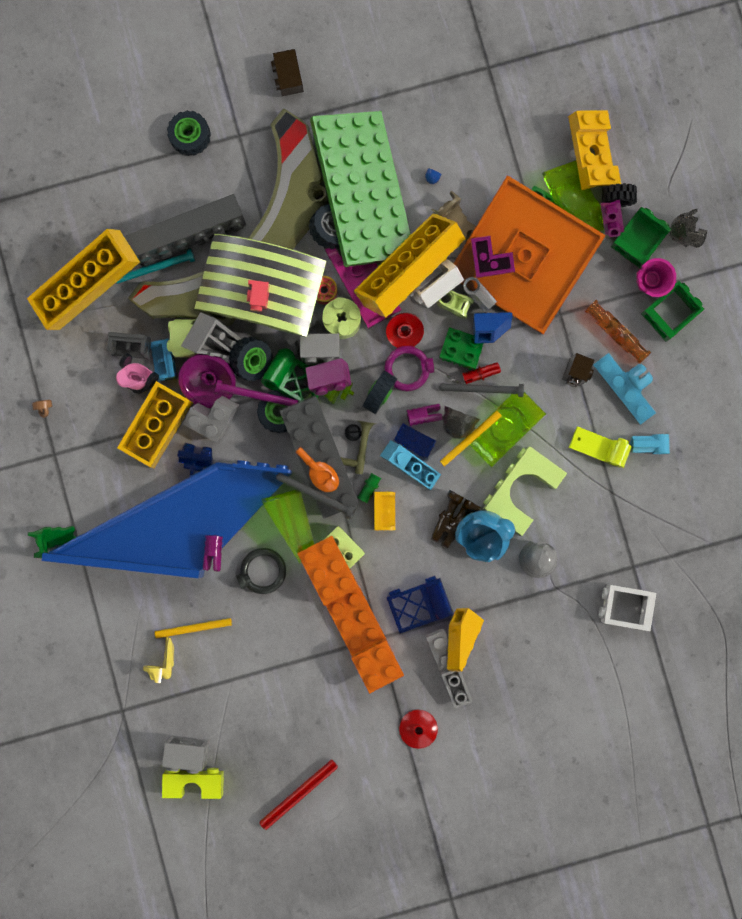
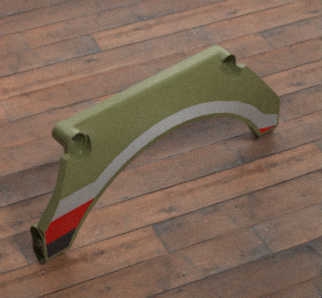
M283 108L270 124L276 141L278 158L277 177L273 195L261 221L247 239L293 250L309 231V221L313 214L321 206L329 204L327 191L320 185L323 177L309 126ZM204 271L173 281L140 282L128 297L132 303L152 319H197L201 312L210 317L213 316L225 326L232 325L236 318H222L220 315L194 309Z

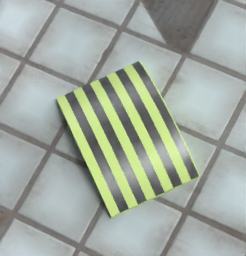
M214 234L194 309L307 337L326 261L270 243L230 235ZM248 280L269 282L267 309H262V312L250 310V302H247L248 289L251 290L252 288L249 287Z

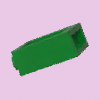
M680 281L675 283L674 288L667 295L659 297L641 313L665 342L674 337L704 310L700 299L694 297L689 292V287ZM675 292L690 308L692 313L672 330L654 308L671 293Z

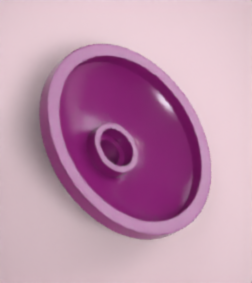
M197 354L186 360L181 367L179 386L184 396L193 404L199 403L207 408H212L215 401L221 396L231 399L233 396L231 393L222 391L220 394L215 393L217 380H222V384L236 386L235 374L230 365L222 358L207 354Z

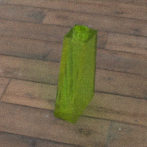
M295 489L261 499L263 506L299 564L302 563L297 553L313 546L314 540L301 492Z

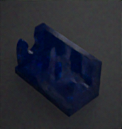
M402 423L393 442L400 444L402 447L425 459L428 458L437 441Z

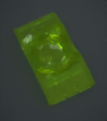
M576 160L542 173L557 206L596 230H604L601 205L594 197L591 188L581 190Z
M525 392L524 397H518V394H511L495 410L502 416L470 444L471 448L490 467H493L546 415Z

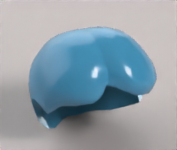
M479 510L468 514L459 522L455 532V539L460 545L465 547L466 553L471 559L491 562L495 559H501L506 553L510 539L515 534V526L512 521L503 519L494 512Z

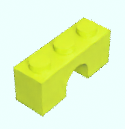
M207 768V771H199L197 774L188 773L187 770H166L162 774V798H182L185 794V785L196 783L201 788V799H221L223 796L224 771H219V768Z

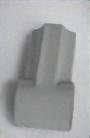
M469 277L464 281L463 287L465 292L468 293L484 313L497 302L477 278ZM474 280L477 282L478 286L475 291H469L466 288L468 281Z

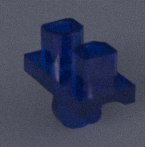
M185 443L182 451L178 450V462L183 463V468L189 469L192 476L196 471L200 472L203 468L214 464L212 448L202 447L201 454L194 453L195 445Z

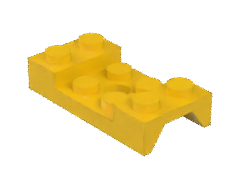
M608 110L575 111L569 115L581 190L596 186L621 184L618 165L613 166L607 136V131L611 129ZM590 147L595 151V155L590 152Z

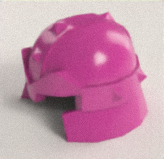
M662 258L648 260L636 273L638 289L652 297L667 295L676 283L674 267L669 261Z

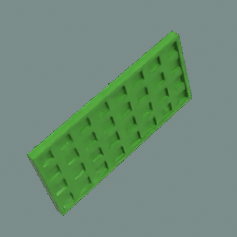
M382 111L312 116L310 123L344 267L384 262L411 233Z

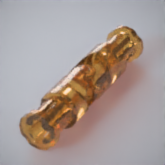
M595 300L585 310L621 348L638 360V364L649 356L651 352L647 351L639 343V340L608 310L605 311L598 304V300Z

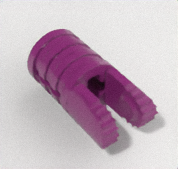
M440 404L407 409L409 426L443 420L441 413L428 415L429 413L438 412L441 409Z
M205 535L203 570L208 571L211 569L213 556V570L220 572L223 536Z

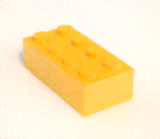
M156 381L117 449L155 469L193 402Z

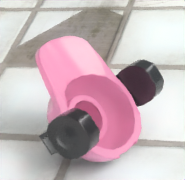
M129 353L122 356L119 362V366L122 369L116 375V381L121 387H127L134 393L141 394L152 388L156 381L158 382L159 374L150 371L139 363L131 364L132 355Z

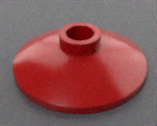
M411 313L395 315L390 319L386 327L388 341L397 348L402 346L414 347L422 340L424 335L422 321ZM403 326L408 327L405 331L401 330Z
M417 709L408 712L402 718L399 732L405 744L412 748L422 749L434 742L438 733V726L435 718L429 712ZM417 727H421L423 729L420 734L415 732V729Z

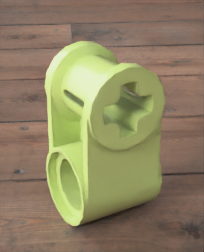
M451 290L446 294L449 296L450 302L444 303L441 299L436 302L440 308L460 318L467 319L468 309L474 303V300Z

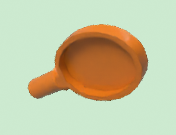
M299 447L295 453L310 467L309 476L312 483L321 491H335L339 485L336 471L325 462H315Z

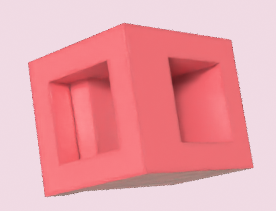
M248 280V285L252 288L251 290L248 289L247 302H250V310L262 312V309H267L269 282Z

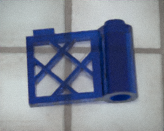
M436 575L426 578V583L402 592L400 588L389 592L390 596L386 598L400 634L454 614L441 578H436ZM421 591L423 598L420 604L410 599L412 592ZM400 597L406 600L403 609L396 608L392 599ZM408 602L419 606L414 616L404 612ZM420 608L429 612V619L421 620L416 617ZM402 614L413 619L410 626L402 628L400 623Z

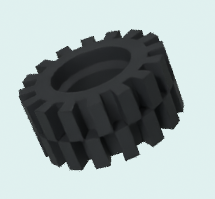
M626 183L605 186V188H602V203L620 200L622 207L632 206L637 203V186L632 184L626 185Z

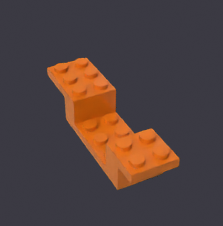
M333 536L297 553L323 605H326L369 694L403 677L404 673L395 658V654Z

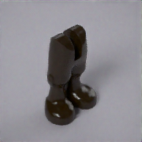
M451 490L447 493L449 498L447 510L439 514V520L431 536V540L437 543L443 532H447L441 545L447 549L455 540V532L459 522L469 513L479 511L481 508L465 498L459 513L453 518L456 508L461 504L464 497Z

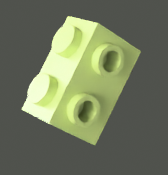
M339 526L326 537L333 536L349 569L365 554Z

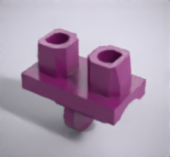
M620 200L611 203H601L605 235H609V237L620 236L621 232H624Z

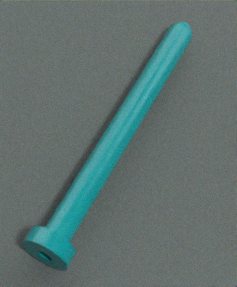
M188 249L185 254L130 271L117 281L116 284L188 260L191 263L195 262L193 251Z

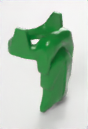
M43 527L37 531L28 532V536L34 537L39 547V552L34 553V558L42 559V553H48L49 548H53L55 545H63L76 538L73 534L75 527Z

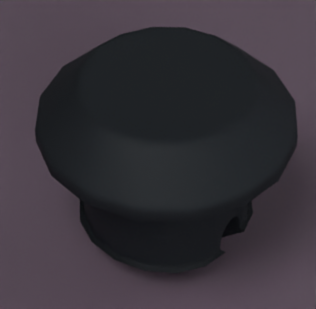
M351 424L346 427L345 437L348 440L356 441L361 437L362 431L358 425Z

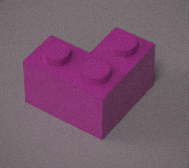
M491 236L471 239L476 278L515 272L513 252L493 255Z

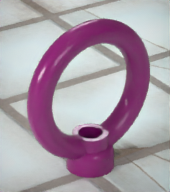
M402 346L390 353L385 362L384 369L393 375L392 365L398 356L413 354L418 357L422 365L420 378L411 384H404L397 380L393 386L401 391H414L424 385L429 377V373H435L433 358H427L416 347Z

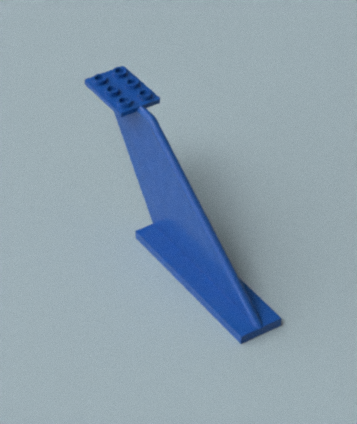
M237 460V464L216 462L54 550L42 553V561L202 578L205 572L203 570L205 535L223 536V548L283 484L276 479V475L282 473L290 477L293 475V471L289 470V467L286 465L276 464V468H271L268 463L257 462V465L253 466L251 462Z

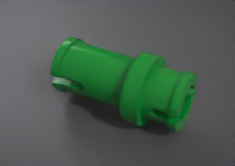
M371 473L369 478L364 481L365 485L357 498L368 504L374 490L378 489V483L382 478Z

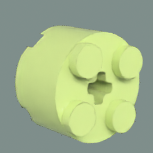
M335 298L323 310V325L328 334H339L340 339L353 337L361 325L360 310L349 299ZM345 316L346 321L338 322V317Z
M175 319L174 321H169L170 340L167 342V349L176 358H190L198 354L181 347L196 319Z

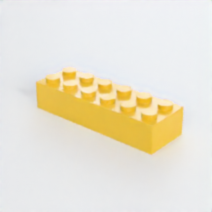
M434 213L425 220L354 290L363 306L385 318L390 315L466 239L457 222Z
M106 229L33 292L27 300L46 330H60L138 265L140 261L120 230Z

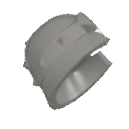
M532 541L524 545L519 557L520 565L524 572L535 578H543L551 574L556 568L558 560L554 547L544 542L534 543Z

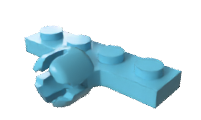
M610 353L593 364L640 425L656 414V411L641 393L642 389L653 381L650 372L642 378L638 377L646 371L647 368L644 365L638 364L630 371L625 372Z

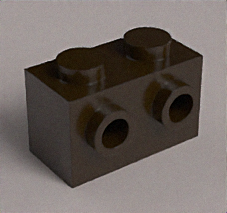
M295 49L273 53L274 60L271 61L273 73L277 72L278 76L277 79H274L276 90H281L282 97L304 92Z
M578 353L574 354L569 359L562 380H565L566 384L572 387L587 383L593 376L594 369H592L595 360Z

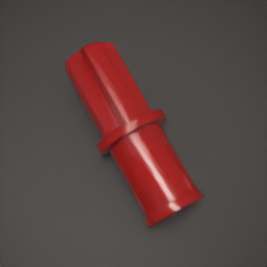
M496 362L484 367L478 366L476 370L462 373L465 384H469L481 379L484 381V378L500 373L501 368L499 363Z

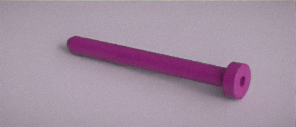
M217 380L215 393L218 394L222 391L286 406L299 402L290 398L222 384V380Z

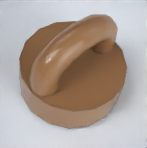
M50 399L32 403L33 410H38L39 415L43 418L48 416V408L53 407Z

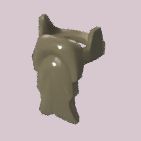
M451 191L452 201H447L438 211L431 210L434 214L457 222L466 238L467 233L473 231L476 225L467 220V216L462 213V209L459 206L461 198Z

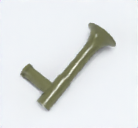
M357 420L362 428L357 460L342 457L341 460L343 465L355 467L354 473L363 474L369 432L372 426L377 423Z

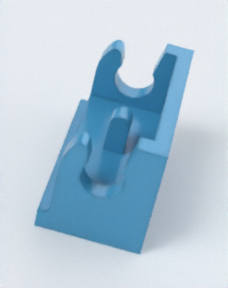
M169 338L150 342L154 369L159 374L158 382L178 379L174 355L167 349Z

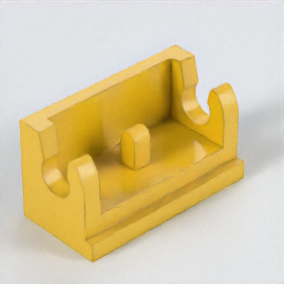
M374 492V530H395V492Z

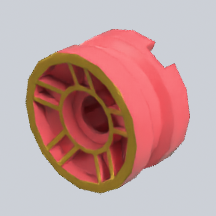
M322 277L316 300L319 304L327 305L337 297V284L331 277ZM321 287L328 288V292L322 293Z

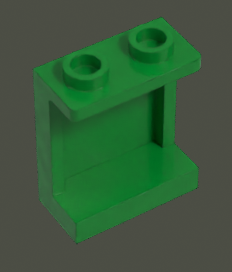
M640 207L624 228V232H621V235L616 238L610 247L641 269L642 265L649 260L672 229L666 221L656 218L650 209Z

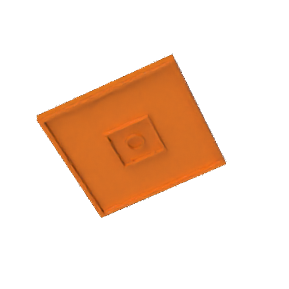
M507 175L453 264L457 266L464 281L469 277L476 278L472 238L491 236L493 255L513 252L514 273L477 279L496 299L497 302L494 305L506 312H512V316L544 334L606 235ZM470 280L466 284V287L472 291H475L478 286L474 280Z

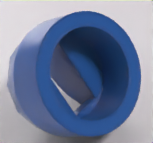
M428 168L425 178L429 184H435L439 181L442 174Z

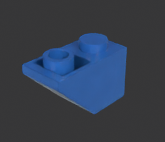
M512 312L474 313V343H494L511 328Z

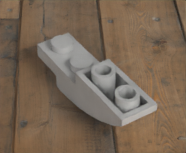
M442 628L425 635L454 708L457 709L473 702L462 673L447 670L448 638L444 629Z

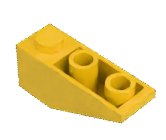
M457 608L449 624L447 670L463 671L484 622L480 616L469 608Z

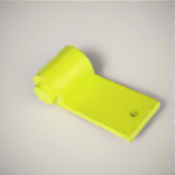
M576 426L569 445L570 449L619 468L625 467L632 447L629 445L628 440L622 438L611 440Z

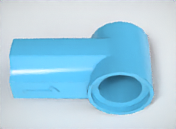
M669 434L631 436V453L670 454Z

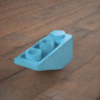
M391 440L380 455V457L429 490L433 488L441 476L439 472Z

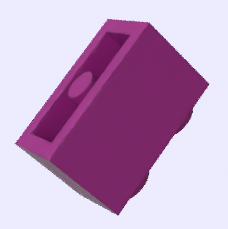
M342 358L306 368L309 390L316 395H325L328 391L344 390L346 386L352 385L348 363Z

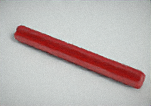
M330 760L260 820L261 827L267 830L338 768L335 761Z

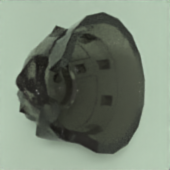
M698 209L682 213L672 221L670 227L672 230L669 236L673 241L685 247L691 246L694 248L704 244L707 230L699 228L698 231H695L698 218L693 215L698 212Z
M448 406L444 407V416H442L443 429L454 439L466 438L475 430V425L480 421V418L470 416Z

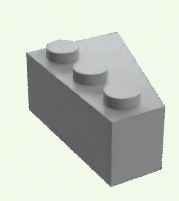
M200 312L181 347L198 354L202 353L229 359L230 350L241 338L217 319Z

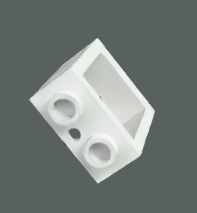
M446 259L409 296H413L419 305L423 304L429 308L464 281L457 266ZM441 272L444 273L441 277H439L436 281L430 284L422 292L419 291V289L425 286L428 282H430Z
M610 584L603 588L602 599H604L603 607H600L599 618H601L602 623L651 631L656 599L655 592ZM614 591L643 595L639 624L610 619Z

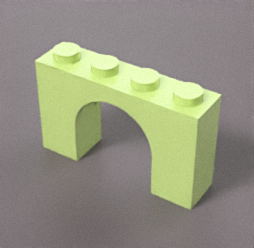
M530 446L526 449H521L516 456L519 458L516 464L511 463L505 472L508 475L504 480L500 479L494 487L496 489L493 495L489 494L483 502L485 505L484 510L494 512L503 519L512 521L515 526V533L523 536L534 520L516 508L512 503L510 488L513 482L521 475H532L550 488L557 489L567 475L564 470Z

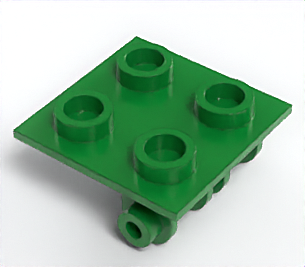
M449 327L439 358L443 362H453V365L457 363L459 367L462 365V367L469 370H476L484 343H474V335Z

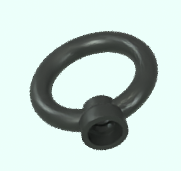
M268 548L255 549L243 559L240 574L236 575L241 589L247 587L257 594H269L276 591L283 584L286 577V565L283 558L276 551ZM268 556L277 563L279 569L278 577L271 585L258 586L251 581L248 575V567L254 558Z

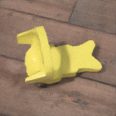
M166 637L163 666H143V671L148 672L151 680H154L155 683H160L162 677L166 680L171 678L172 667L174 666V645L171 638Z

